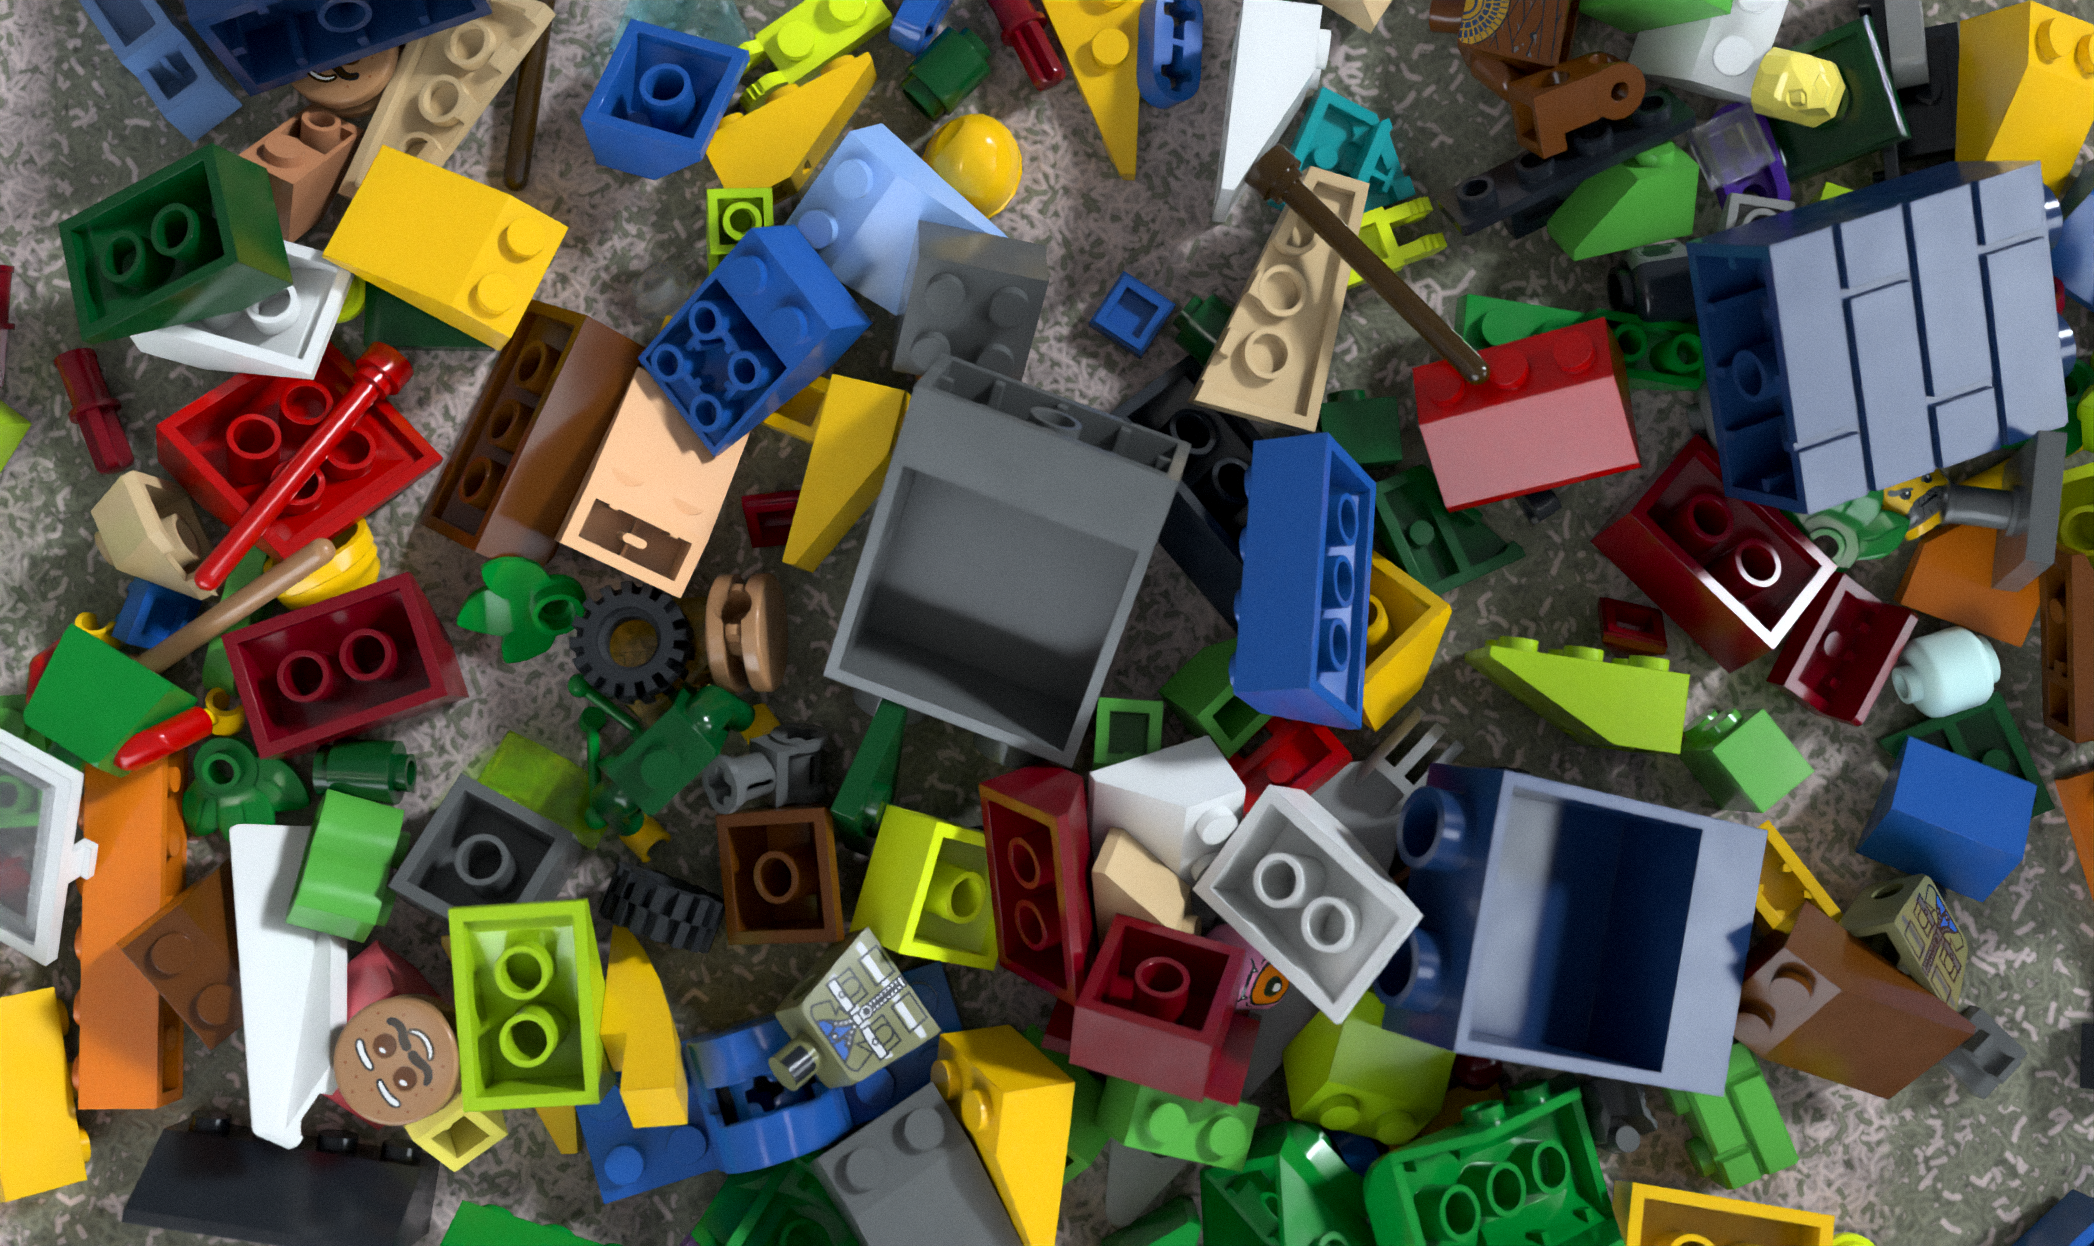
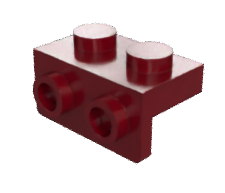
M1834 571L1802 612L1766 681L1816 716L1859 727L1864 723L1911 635L1919 616L1909 608L1883 603L1845 573Z

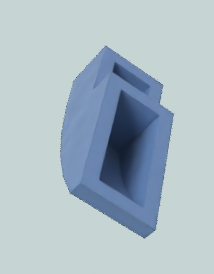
M79 0L120 62L138 78L162 115L192 143L196 142L243 106L215 66L163 0Z

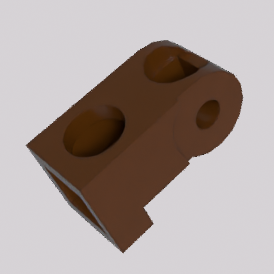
M1596 51L1558 64L1555 68H1548L1508 83L1507 88L1517 143L1545 159L1568 150L1565 137L1566 132L1597 121L1601 117L1611 120L1627 117L1641 104L1645 94L1646 81L1642 71L1636 65L1621 61L1612 54Z

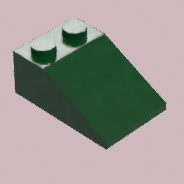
M212 142L58 223L81 340L91 345L241 311L294 285L267 169Z

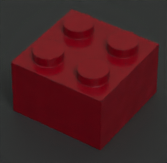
M1116 913L1075 1005L1069 1063L1202 1103L1237 1006L1246 949Z

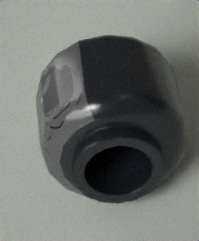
M1670 242L1627 250L1621 255L1617 267L1610 268L1607 278V292L1612 311L1638 315L1643 322L1647 323L1671 321L1686 323L1694 317L1696 306L1686 246L1682 243Z

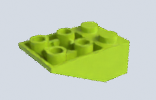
M1499 636L1498 640L1486 639L1483 648L1465 652L1464 661L1580 745L1638 754H1680L1690 675L1669 672L1670 660L1650 656L1629 655V659L1612 658L1611 663L1603 662L1604 650L1565 645L1563 649H1548V654L1537 652L1539 641L1513 636Z

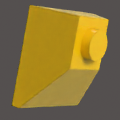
M1372 549L1362 722L1374 732H1377L1422 688L1451 616L1452 609L1446 601Z

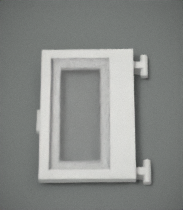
M0 728V941L38 963L47 966L58 958L68 884L78 877L88 880L94 876L99 845L87 838L74 844L84 773Z

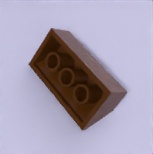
M531 299L511 339L503 347L419 524L488 558L495 559L505 556L524 557L535 560L544 568L553 559L558 550L559 542L554 540L637 367L641 368V362L638 357L646 347L588 315Z

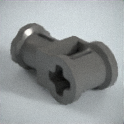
M809 723L782 724L774 727L770 734L749 739V754L735 758L722 754L717 755L703 769L702 774L703 787L710 804L719 813L730 814L736 812L744 802L754 799H760L775 808L787 804H808L822 800L827 795V784L821 778L822 749L828 745V731L821 726Z

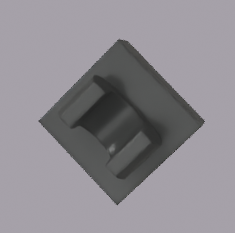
M1970 1005L1963 1012L1962 1016L1976 1026L1974 1035L1946 1055L1939 1063L1975 1097L1985 1100L2000 1083L2003 1084L2021 1065L2020 1061L2028 1052L1980 1007Z

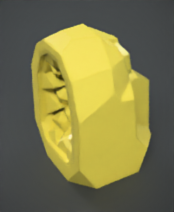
M1773 47L1765 54L1759 65L1751 90V104L1753 111L1757 114L1815 128L1836 116L1846 86L1837 65L1833 62Z

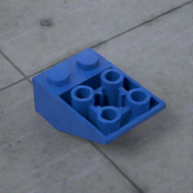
M795 224L754 227L749 229L642 352L638 359L713 456H719L833 366L868 329L872 321Z

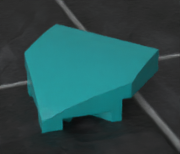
M1324 86L1316 90L1289 150L1301 162L1299 170L1302 172L1306 168L1313 166L1370 183L1363 213L1381 206L1385 207L1416 194L1410 175L1404 177L1389 134L1391 129H1393L1390 118L1379 121L1377 114ZM1271 198L1267 201V205L1280 211L1283 210L1286 204L1283 202L1277 205Z

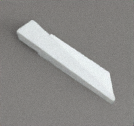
M237 824L229 828L251 1124L252 1130L257 1136L291 1149L297 1147L304 1138L301 1136V1119L319 1093L333 1095L338 1088L334 1075L333 1060L337 1040L347 1024V938L285 923L288 905L301 866L311 826Z

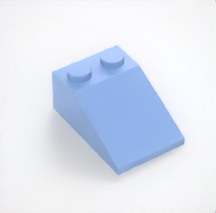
M882 123L848 132L784 224H795L840 282L894 315H897L918 220L1007 237Z

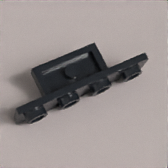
M1858 0L1859 17L1865 15L1872 17L1893 80L1885 1ZM1957 22L1925 27L1930 82L1929 84L1896 90L1912 138L1883 149L1884 170L1872 173L1873 185L1902 176L1901 163L1955 154L1959 66V31Z
M1667 87L1646 92L1641 104L1627 117L1617 120L1601 117L1597 121L1565 133L1568 149L1566 151L1543 159L1533 152L1525 150L1518 154L1517 157L1480 175L1463 180L1459 185L1437 196L1439 209L1463 236L1472 235L1503 220L1506 230L1515 240H1518L1547 226V221L1584 180L1696 126L1695 112Z

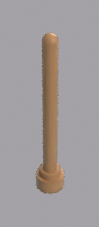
M326 538L314 539L142 655H125L158 675L329 563L335 556L334 544Z

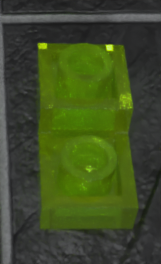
M508 730L476 779L477 782L573 832L582 848L586 851H593L609 826L607 824L602 829L594 830L590 829L584 822V812L589 807L588 771L514 731Z

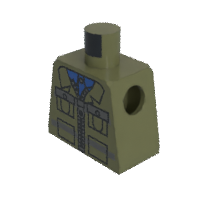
M1917 874L1872 883L1864 887L1838 924L1957 1012L1968 955V945L1966 938L1945 904L1947 892L1944 886L1924 874Z
M869 927L844 934L845 940L833 942L775 1011L777 1020L792 1040L771 1056L768 1063L775 1077L791 1091H796L815 1073L829 1089L851 1086L930 1040L941 1031Z

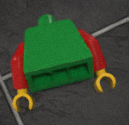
M91 612L80 613L75 619V625L70 623L61 638L34 656L29 663L26 693L27 706L23 712V723L53 741L45 753L80 772H83L89 763L100 770L122 778L131 771H138L209 736L211 733L220 736L236 734L243 728L246 713L243 704L238 705V707L231 711H222L229 705L230 696L219 687L212 688L207 693L204 709L194 706L199 700L198 698L118 650L121 646V641L111 636L117 622L110 621L107 626L99 630L97 616Z

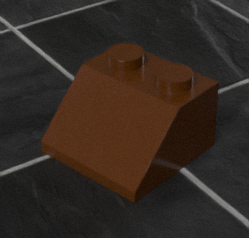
M815 802L787 804L777 808L771 805H763L737 810L730 814L715 815L728 945L822 943L845 940L833 821L830 811L831 806Z
M226 858L116 943L210 1051L244 1024L232 864L230 859Z

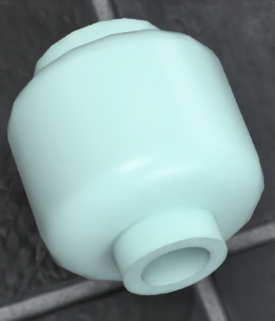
M1955 626L1907 641L1899 655V667L1894 668L1892 671V681L1899 698L1905 704L1913 703L1924 715L1930 718H1938L1987 702L1993 693L1994 684L2000 679L2001 669L1997 654L1985 637L1981 635L1975 636L1971 631L1961 626Z

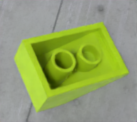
M588 898L449 908L448 918L463 1112L600 1104L615 1085L616 1072H613L599 1035L605 983Z

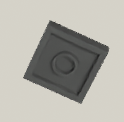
M2038 430L2004 465L2002 490L1958 485L1955 482H1948L1944 487L1939 512L1941 524L1954 523L1997 529L1991 589L2019 592L2054 564L2068 433Z

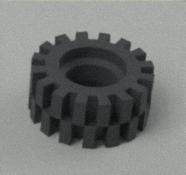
M633 581L621 582V589L614 590L610 585L599 589L603 597L596 602L589 597L582 604L587 610L583 618L575 615L571 625L577 630L576 637H569V648L576 653V658L572 659L576 669L584 675V679L604 696L611 700L614 698L618 699L623 704L634 705L635 700H641L643 703L649 704L657 702L655 695L661 692L666 696L670 695L676 690L672 684L678 678L685 681L690 671L686 668L687 661H694L696 650L691 645V640L695 639L693 628L687 621V616L665 592H659L656 587L644 582L642 587H637ZM632 620H640L651 624L657 635V646L652 657L642 665L635 667H625L617 664L611 656L609 647L614 631L623 623Z
M618 862L598 913L604 919L611 920V923L629 928L628 931L634 934L650 937L649 939L658 943L665 942L677 949L684 948L690 952L707 954L711 949L724 916L725 906L724 899L720 898L721 896L708 892L703 887L689 884L683 879L671 877L667 873L658 870L653 871L642 865L636 866L629 862Z

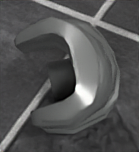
M1604 1078L1582 1084L1584 1104L1587 1106L1585 1116L1594 1147L1601 1148L1612 1154L1634 1152L1639 1147L1641 1135L1657 1131L1658 1122L1651 1116L1650 1109L1645 1105L1646 1100L1644 1097L1646 1093L1641 1083Z

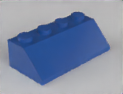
M1328 432L1254 441L1252 466L1246 469L1244 477L1245 492L1249 503L1247 527L1241 530L1239 538L1240 554L1244 563L1242 588L1236 592L1234 599V613L1238 623L1236 652L1231 655L1229 661V678L1233 687V694L1261 714L1347 730L1361 729L1376 483Z

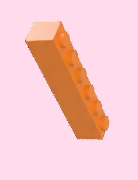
M188 746L138 771H131L122 778L100 770L89 763L85 767L84 794L80 798L77 821L80 829L83 831V839L87 838L99 846L94 876L88 880L82 877L76 879L77 890L82 896V923L77 928L74 940L75 953L81 961L80 989L77 991L73 1003L74 1020L80 1026L79 1054L76 1056L72 1067V1083L75 1090L78 1091V1109H157L183 1099L184 1020L116 943L186 890L187 824L182 813L183 793L188 788Z

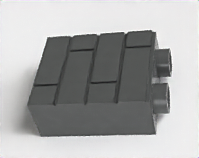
M942 353L914 386L823 676L854 687L852 693L854 702L859 708L873 717L882 698L908 707L906 725L922 722L927 714L973 731L975 747L984 756L1001 765L1021 769L1041 761L1046 762L1048 759L1072 768L1178 487L1192 444L1136 423H1127L1117 416Z

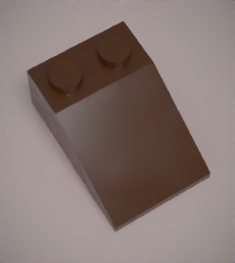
M1805 900L1747 953L1734 1037L1763 1059L1889 1100L1974 1035L1976 1026Z

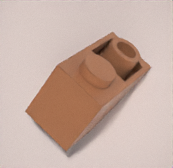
M312 104L239 154V156L267 169L283 240L292 243L322 221L366 132L339 118L335 113L320 109Z

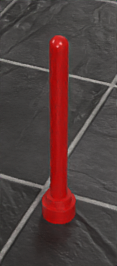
M378 341L372 342L355 363L357 368L353 375L355 384L194 573V582L197 587L204 591L217 589L376 399L384 400L388 395H397L414 375V370L409 361L400 352Z

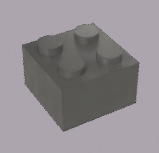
M918 220L892 332V370L923 376L940 355L945 353L1022 381L1049 284L1045 245Z
M460 773L388 887L408 905L449 926L448 909L451 907L555 900L585 851L573 832Z

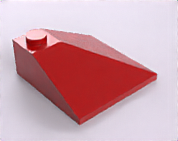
M329 341L314 380L238 373L155 425L158 462L202 508L232 528L355 384L353 375L357 369ZM386 398L384 400L376 399L254 545L280 563L314 539L326 538L331 541L442 464L443 457Z

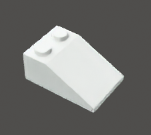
M1243 0L1233 39L1212 221L1225 222L1249 186L1245 179L1250 170L1265 153L1277 144L1299 111L1307 89H1318L1321 69L1325 70L1331 40V30L1320 29L1323 5L1282 0Z
M284 240L294 285L241 311L132 335L130 338L140 352L200 369L314 380L355 274L323 258V251Z
M1275 785L1267 786L1192 889L1335 1024H1341L1423 917L1422 913L1348 828L1304 790Z

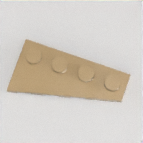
M489 0L493 14L406 43L392 78L385 88L337 193L352 201L382 145L442 168L556 16V13L545 3L537 0Z
M1313 166L1303 170L1302 173L1305 175L1303 183L1358 236L1370 183ZM1285 204L1187 403L1307 435L1316 431L1351 267L1287 204Z

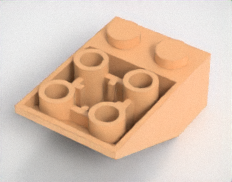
M637 367L554 540L681 599L710 538L751 431L719 456H713L649 372Z

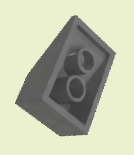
M933 1082L920 1088L809 1163V1166L859 1246H1023L969 1138Z

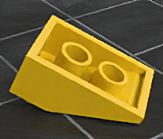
M2032 0L1960 21L1955 161L2040 160L2043 183L2051 189L2058 199L2094 121V25Z
M382 145L325 248L322 257L500 352L516 330L569 227L510 194Z
M1010 1025L940 1034L937 1061L931 1067V1082L934 1083L969 1138L1023 1246H1055L1076 1082Z

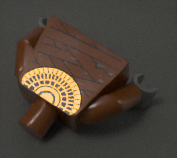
M1432 0L1429 11L1430 31L1434 33L1458 34L1457 47L1466 66L1470 68L1471 75L1503 101L1510 104L1508 83L1548 68H1555L1558 64L1571 60L1580 11H1578L1580 0Z

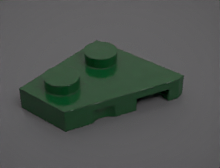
M1423 464L1376 483L1374 525L1392 563L1437 596L1526 557L1523 548L1514 540L1506 543L1480 521L1483 514L1476 508L1472 507L1449 513L1445 507L1435 474Z
M1993 690L1988 701L1982 705L1945 717L1930 718L1927 716L1876 738L1879 747L1893 759H1896L1906 735L2035 783L2037 790L2031 818L2055 809L2000 690Z
M882 698L830 809L845 848L869 857L876 842L886 805L896 806L893 802L908 707Z

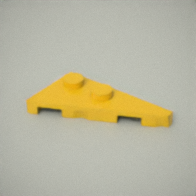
M1041 0L1047 14L1048 23L1064 51L1067 65L1085 105H1088L1111 162L1115 165L1119 176H1122V180L1135 181L1140 93L1136 77L1139 13L1144 0Z

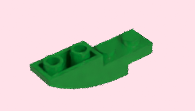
M1466 294L1457 298L1454 331L1474 351L1605 317L1623 350L1629 389L1696 392L1701 382L1707 379L1699 326L1696 324L1678 321L1647 323L1643 322L1635 314L1599 308L1583 313L1473 294Z

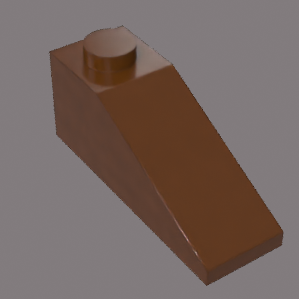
M2056 542L2054 564L2039 575L2043 720L2045 726L2076 744L2094 741V569L2084 553Z

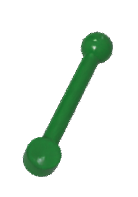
M582 673L574 674L569 678L567 688L572 696L587 698L628 731H631L639 724L638 721L594 689L584 679Z
M591 706L585 708L578 718V725L586 733L589 807L585 810L583 819L590 829L599 830L608 823L593 808L591 795L597 784L601 782V769L596 763L600 760L599 732L606 723V716L601 709Z

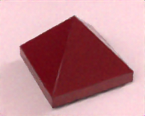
M801 489L776 490L742 496L741 503L752 548L787 544Z
M1607 597L1599 598L1597 609L1601 641L1616 658H1629V655H1665L1668 646L1663 615L1660 609Z

